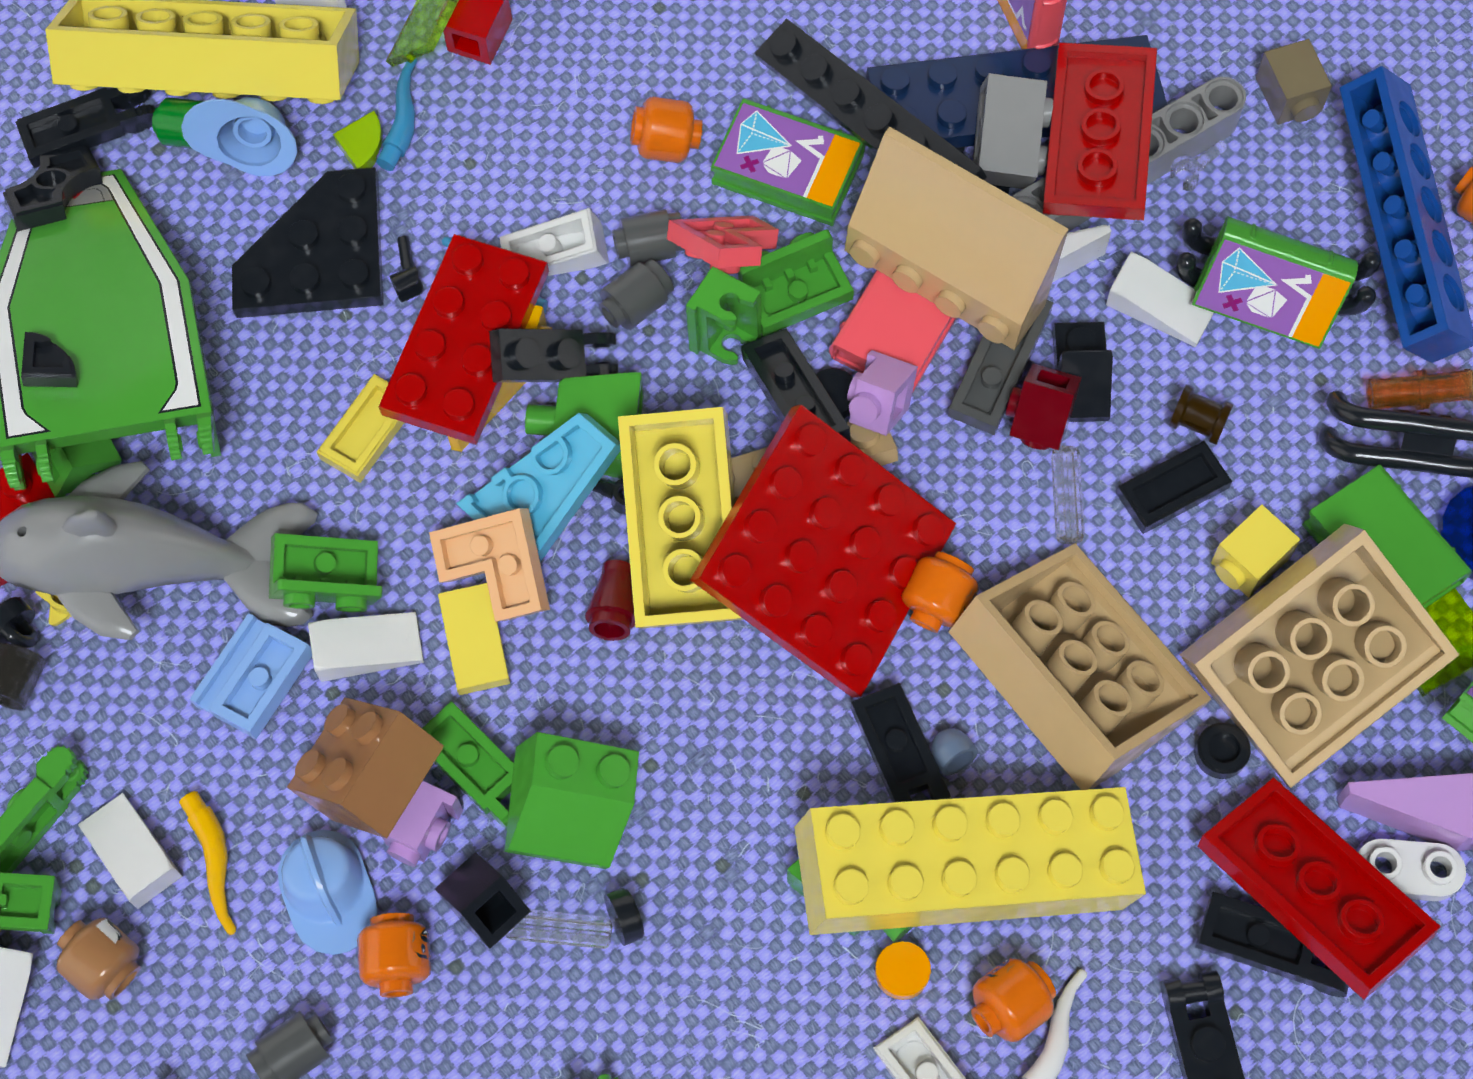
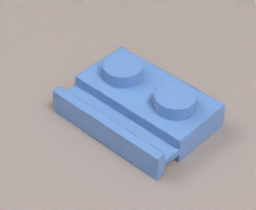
M248 613L189 700L197 708L204 709L219 720L257 739L311 659V647L302 640L269 623L265 624Z

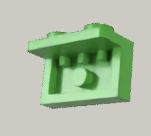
M828 229L816 234L812 232L801 234L794 238L789 245L775 251H762L760 266L740 267L738 280L761 292V333L763 337L853 300L854 290L832 250L833 237Z
M275 533L271 537L269 599H283V606L293 609H310L315 607V602L336 603L335 609L337 611H367V605H373L382 598V586H377L378 541Z

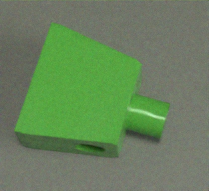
M628 372L570 377L560 380L556 406L527 405L525 417L526 434L548 436L576 414L584 413L591 416L620 441L618 416L642 414L644 400L642 373ZM621 451L604 475L619 479L623 478Z

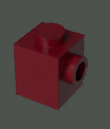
M1033 363L1024 380L1023 387L1014 386L1008 402L1006 416L1014 418L1009 436L1021 439L1023 444L1034 449L1046 450L1052 448L1059 450L1067 432L1082 377Z

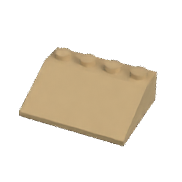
M889 127L884 133L848 224L844 251L849 253L861 266L874 268L892 278L895 284L902 290L909 293H917L933 302L945 315L951 318H960L974 326L989 341L1003 343L1015 350L1045 307L1069 229Z
M1343 524L1179 655L1208 693L1235 725L1246 734L1248 740L1285 784L1292 788L1458 657L1459 653L1364 529Z
M1076 543L975 596L949 630V634L1081 790L1093 789L1118 773L1202 709L1211 700V697Z

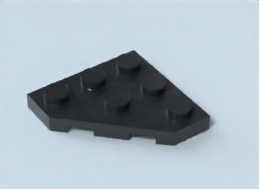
M376 168L327 171L232 265V309L236 318L384 305L379 183Z

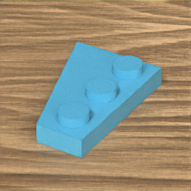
M578 413L531 448V452L510 468H503L491 477V482L475 494H468L456 504L474 520L518 508H529L539 560L541 562L621 451L620 441L591 416Z

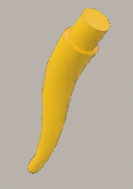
M193 791L182 797L179 804L188 817L187 822L195 832L203 848L207 886L217 918L227 934L233 935L236 932V926L228 914L225 894L228 863L225 833L212 808L205 804L198 791Z

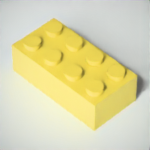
M723 407L618 416L635 627L645 629L744 620L690 581L735 504L727 412Z

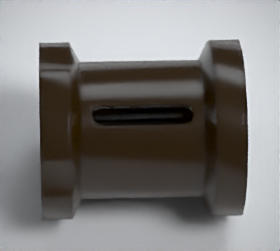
M1186 384L1169 427L1174 429L1179 426L1185 427L1209 437V442L1216 445L1234 404L1227 401L1221 404L1194 393V387Z

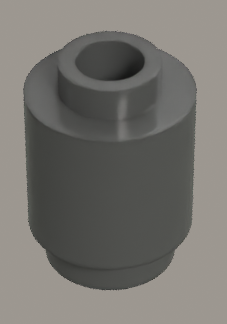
M663 209L620 218V229L612 230L618 259L627 258L629 266L632 267L637 262L644 264L649 259L661 261L675 258L676 252L684 251L685 249L667 239L669 220L682 219L679 211L667 213V210Z
M649 259L644 264L637 262L600 290L602 302L599 304V309L604 318L613 327L618 328L621 325L623 328L631 330L667 303V296L674 291V286L666 271L656 261Z
M299 1011L255 1041L257 1047L246 1054L260 1079H300L331 1057L326 1046L334 1040L316 1013L306 1019L303 1013Z

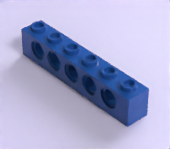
M1380 66L1339 87L1402 347L1434 363L1472 347L1473 326L1411 85L1385 67Z

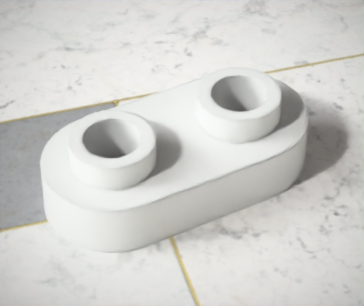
M1375 839L1367 842L1358 851L1376 869V858L1383 857L1391 863L1392 872L1381 873L1411 900L1442 901L1448 899L1462 887L1466 878V867L1462 857L1456 850L1445 844ZM1431 862L1443 864L1446 868L1447 876L1440 878L1434 875L1430 868Z

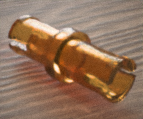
M1424 369L1413 371L1411 376L1376 380L1368 379L1366 384L1368 406L1373 409L1414 406L1416 410L1429 409L1430 404L1463 400L1473 401V370L1464 369L1463 371L1427 374Z

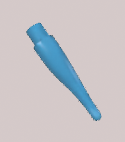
M415 56L408 58L401 71L395 94L396 109L394 122L382 143L383 149L376 160V163L387 171H393L400 157L405 156L415 131L416 114L410 93L411 74L417 63Z

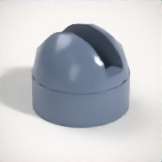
M951 728L940 731L934 737L931 746L935 762L941 773L945 776L960 772L970 765L978 755V749L970 738L961 730Z

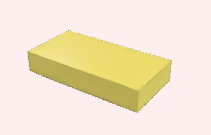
M375 374L316 452L320 460L359 483L363 481L404 424V422L381 415L378 406L389 382Z
M487 583L439 593L438 598L459 696L511 684L498 622H495Z

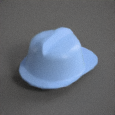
M245 97L236 101L227 99L206 100L194 105L184 115L181 125L183 137L193 150L255 176H274L285 172L294 163L297 154L296 139L285 125V119L278 108L269 101L258 97Z
M324 829L308 832L293 841L283 853L277 870L279 888L292 925L303 943L314 951L324 954L337 955L348 953L357 948L358 934L363 928L370 925L372 917L377 916L378 909L375 892L362 856L351 839L340 832Z

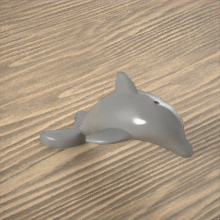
M139 461L111 466L83 481L68 496L45 498L21 505L0 520V577L17 587L57 596L75 620L100 636L132 640L140 632L115 596L116 594L195 581L225 580L244 606L264 623L291 627L302 625L313 617L312 608H287L283 606V599H269L271 537L275 533L301 535L315 523L318 513L303 503H285L269 508L253 517L224 540L175 515L145 504L124 500L150 471L144 462Z

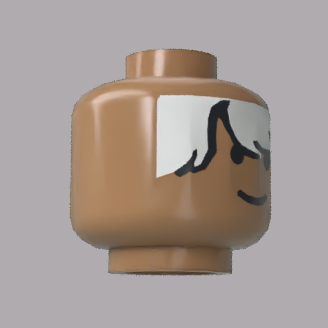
M98 918L87 925L78 920L65 931L57 942L62 952L58 957L56 970L90 1000H97L104 996L109 1000L114 999L126 989L141 969L136 963L140 954L138 945L107 918Z

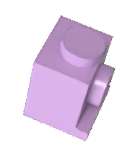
M871 350L867 354L864 372H857L849 386L847 400L850 401L849 422L887 436L909 410L918 366Z
M422 781L388 838L382 837L385 844L389 846L386 852L398 861L415 867L418 861L424 863L431 850L437 852L443 845L450 829V822L446 821L448 817L451 816L459 820L463 812L457 796Z

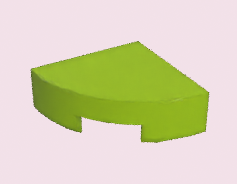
M372 111L333 134L336 144L354 169L372 168L376 163V157L381 148L383 133L375 111Z

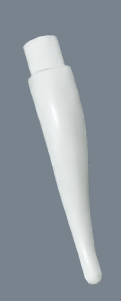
M1080 969L1065 986L1051 1016L1044 1049L1035 1063L1021 1077L1022 1079H1056L1061 1072L1069 1048L1070 1010L1076 990L1087 978L1085 970Z

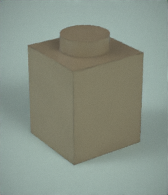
M1310 39L1265 51L1256 75V80L1277 125L1292 120L1304 122L1314 118L1322 112L1332 87Z

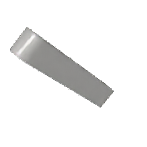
M1229 77L1211 79L1152 114L1147 185L1228 138L1235 132L1246 101V92L1238 81ZM1214 106H1220L1225 108L1226 110L1216 109ZM1174 129L1185 130L1188 134L1176 132ZM1046 176L1014 194L1012 197L1043 214ZM1044 214L1068 228V231L1092 218Z

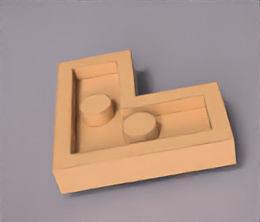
M518 508L429 532L439 583L453 582L485 573L495 622L508 621L550 610L529 508Z

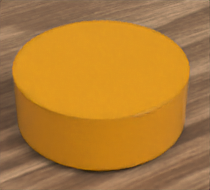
M904 941L895 942L885 947L879 954L875 967V977L880 989L886 995L898 1000H908L922 993L928 984L931 973V965L926 953L919 946Z

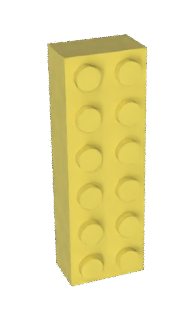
M68 0L45 29L53 84L70 85L72 89L79 91L92 90L97 87L117 88L123 93H138L148 89L165 90L166 94L172 96H184L192 92L212 93L213 96L222 99L235 98L239 95H256L267 101H281L292 97L307 98L308 101L315 104H327L335 100H341L360 62L356 8L210 0Z
M1126 787L810 808L794 826L809 935L1118 911L1125 909L1146 894Z

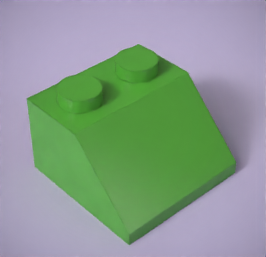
M536 732L519 744L515 749L504 852L600 869L610 868L635 802L639 751Z

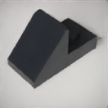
M1104 322L1054 323L1052 334L1055 370L1082 377L1069 422L1109 421L1113 353L1112 350L1106 349Z

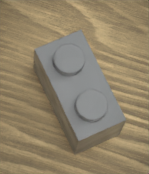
M988 73L981 85L973 162L983 169L987 176L984 181L989 184L1025 189L1033 184L1038 175H1044L1048 159V146L1041 145L1042 128L1049 127L1053 111V99L1046 97L1047 81Z

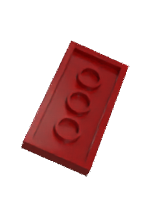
M1059 42L1043 214L1144 221L1157 48Z
M454 234L378 406L381 415L477 445L503 383L493 382L489 331L526 328L548 276V263Z
M1274 777L1203 834L1197 846L1363 1000L1431 941L1441 927Z

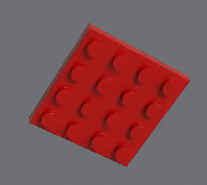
M800 404L790 408L690 581L850 697H862L910 609L902 601L901 595L904 588L907 587L918 560L923 557H934L936 552H941L956 523Z

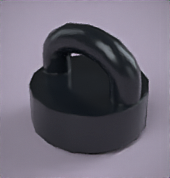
M22 597L9 598L0 604V646L10 642L17 647L31 648L38 642L37 632L30 625L35 617V610Z

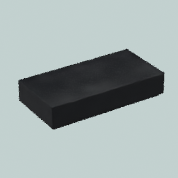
M1202 441L1119 485L1116 494L1142 534L1229 489L1232 480L1207 443Z

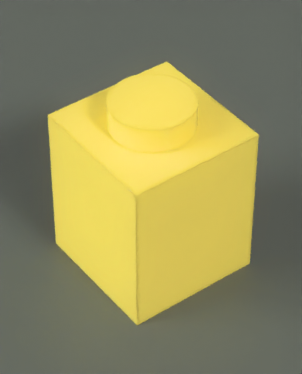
M1261 504L1219 544L1211 564L1215 567L1217 576L1225 585L1233 590L1239 589L1249 598L1291 558L1301 539Z

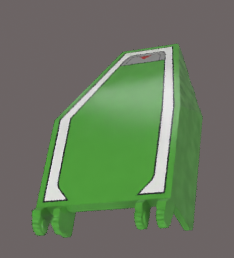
M121 169L101 172L103 183L91 186L73 197L66 207L65 214L67 219L17 232L11 218L0 250V459L9 487L14 488L15 491L26 489L22 454L36 452L38 475L41 476L42 482L54 481L50 449L166 430L172 461L182 459L183 445L177 428L197 424L198 445L202 449L203 455L211 454V457L221 456L191 282ZM25 332L47 336L51 339L52 343L59 346L70 356L75 366L77 387L23 386L21 372Z

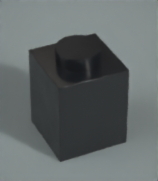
M476 852L435 888L436 892L460 921L489 949L531 912L506 879Z

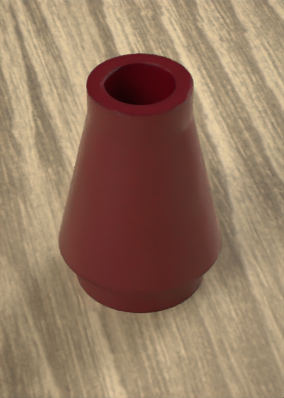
M608 560L603 563L600 579L585 614V619L589 623L590 633L600 639L610 641L623 640L630 635V630L635 627L630 563L623 560Z

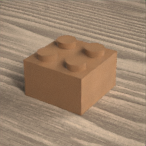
M344 697L340 705L336 706L328 714L324 723V730L312 749L306 752L298 761L295 775L287 788L332 821L387 839L444 745L400 711Z

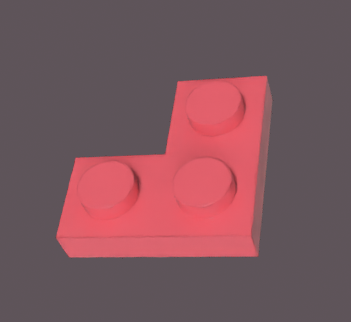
M753 215L675 219L668 222L667 239L685 249L687 256L702 259L709 263L710 269L713 266L727 274H735L740 272V267L761 265L762 249L777 248L779 229Z

